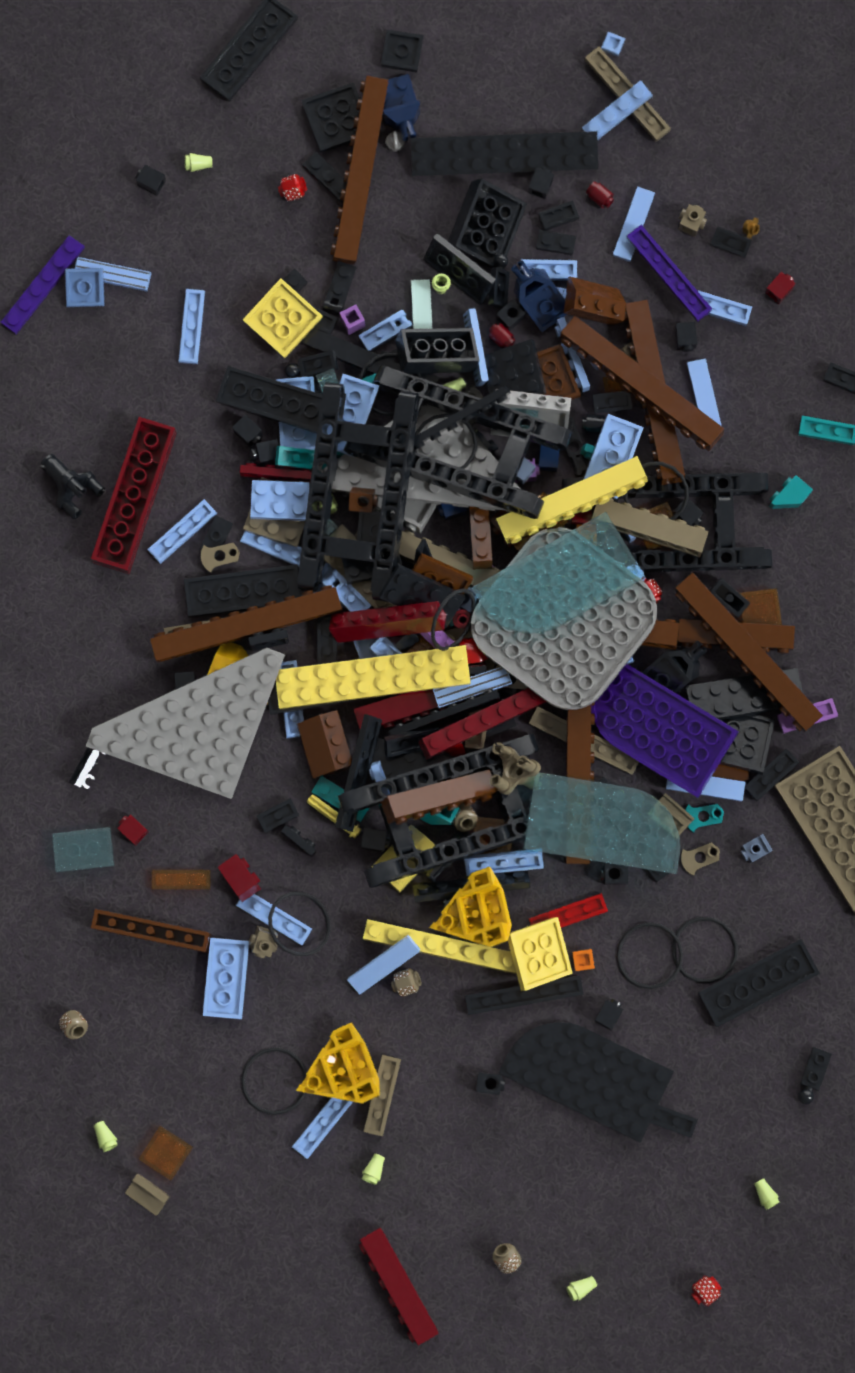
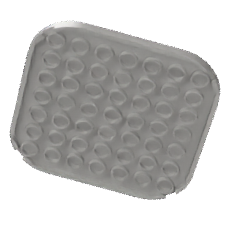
M558 527L542 530L525 543L476 605L471 618V631L477 647L484 655L543 700L560 709L577 710L591 705L604 693L649 636L656 622L657 605L651 589L641 579L579 533L567 528Z

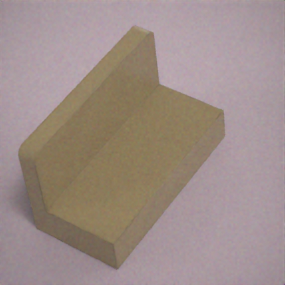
M140 1174L134 1177L132 1184L125 1192L154 1215L159 1214L171 1197Z

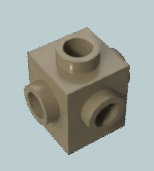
M689 204L687 210L683 209L679 216L681 222L678 230L696 237L699 228L703 230L707 221L704 218L706 212L703 211V208L698 205L692 206Z
M257 925L255 934H251L249 939L250 948L257 957H271L272 952H276L278 945L274 942L268 928ZM273 930L274 933H275V935H276V937L278 938L277 932H276L275 930Z

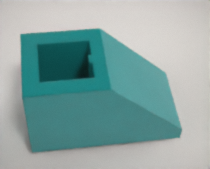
M797 475L793 479L789 477L782 485L784 489L780 493L776 491L770 498L772 502L769 507L772 509L799 507L812 493L813 489Z

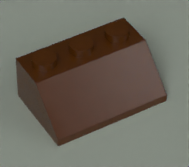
M571 276L568 277L564 306L565 314L608 325H616L624 321L626 302L619 289Z
M337 710L317 715L296 724L312 779L350 769L352 758Z

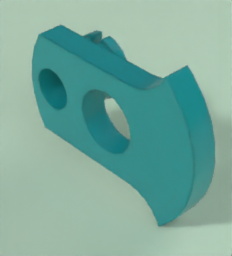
M688 804L685 809L695 818L688 826L689 830L693 833L698 827L722 823L724 811L718 804L693 808ZM706 811L709 814V819L706 822L700 821L698 818L699 812ZM714 811H719L720 816L716 817Z

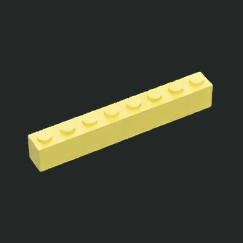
M638 456L541 498L544 501V505L538 519H532L514 512L507 513L496 519L507 544L517 543L526 535H535L544 527H553L560 520H569L578 512H587L596 504H605L614 496L620 497L625 495L630 489L643 487L648 482L647 476Z
M367 919L363 940L393 946L409 935L420 948L419 953L512 974L516 973L510 951Z

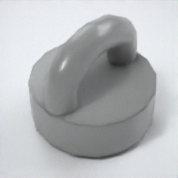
M396 131L390 133L386 138L387 148L393 152L400 151L404 146L402 135Z

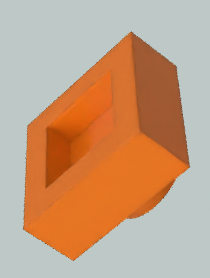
M592 949L572 952L575 972L595 969Z

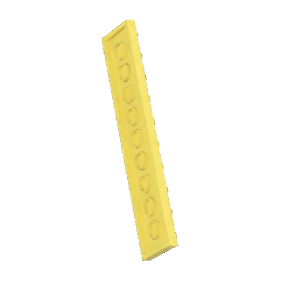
M466 645L449 647L445 651L433 649L280 669L276 678L279 709L471 684Z

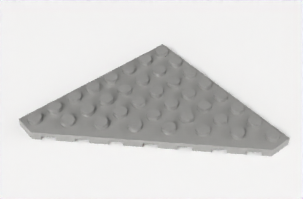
M428 404L427 406H422L418 415L416 430L425 420L434 415L445 414L446 412ZM448 417L434 419L426 424L420 433ZM393 420L384 427H391ZM459 422L457 423L458 427L454 430L441 432L442 436L438 439L425 441V446L418 449L417 453L456 467H461L471 456L474 446L472 434L465 424ZM476 436L477 449L475 457L465 470L492 479L499 462ZM344 454L338 458L332 492L339 491L350 494L353 487L376 489L375 495L383 498L386 467ZM327 467L322 470L323 473L327 471ZM399 472L394 476V480L397 483L401 478ZM409 477L406 501L415 502V500L432 504L441 505V503L458 507L468 508L470 506L479 507V509L495 511L497 509L512 512ZM460 479L457 482L462 484L465 483L466 480ZM514 482L513 487L519 488V486ZM501 492L493 493L494 496H500L502 494Z
M264 648L259 652L92 728L86 747L232 799L285 654L270 648Z

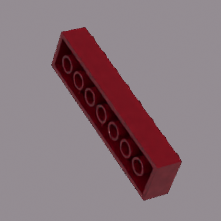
M138 417L91 557L93 564L130 575L177 434L175 427Z

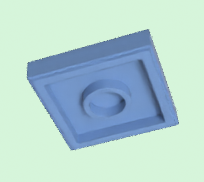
M103 268L65 269L66 307L105 306Z

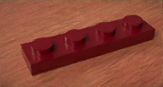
M246 463L240 466L241 477H263L272 480L309 483L311 481L312 469L304 468L302 471L294 470L292 467L277 469L273 465L257 467L253 463Z

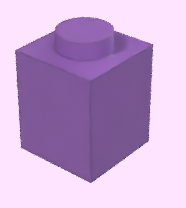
M357 305L339 313L340 320L348 335L365 327V320Z

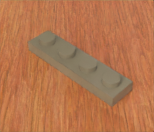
M385 1055L381 1057L377 1074L379 1077L380 1096L371 1099L364 1128L366 1133L379 1136L384 1134L401 1059Z

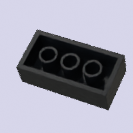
M473 328L401 329L395 340L401 372L407 374L474 372L480 361Z

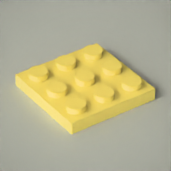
M280 279L247 314L243 321L282 357L286 358L323 316L284 280Z
M558 917L547 919L509 934L508 943L521 991L529 990L573 973Z

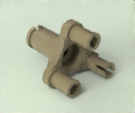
M500 742L493 745V753L499 755L502 759L503 774L502 777L497 774L493 775L490 778V784L498 788L499 792L508 795L517 785H524L533 791L539 790L544 783L540 782L539 779H544V777L539 773L541 766L537 761L528 759L523 755L519 756L515 749L505 746Z

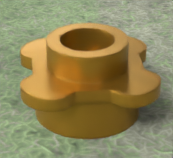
M758 218L748 219L743 224V233L747 234V237L752 238L753 235L758 234L760 229Z

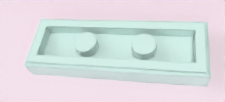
M430 279L411 280L413 329H432Z

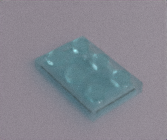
M110 827L52 834L56 873L114 866Z

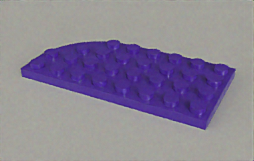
M628 664L623 667L604 693L595 701V705H591V713L595 714V723L599 732L610 744L697 798L701 795L739 732Z

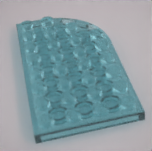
M604 512L472 587V590L487 614L497 623L516 632L534 634L547 632L562 626L641 581L645 576L608 514Z
M540 772L534 777L523 849L677 874L680 856L679 832L671 813L654 796L635 788Z

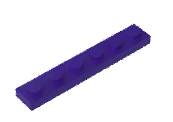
M642 225L626 236L628 241L697 322L712 311V307Z
M69 235L0 323L14 334H17L65 274V269H68L83 251L84 245Z

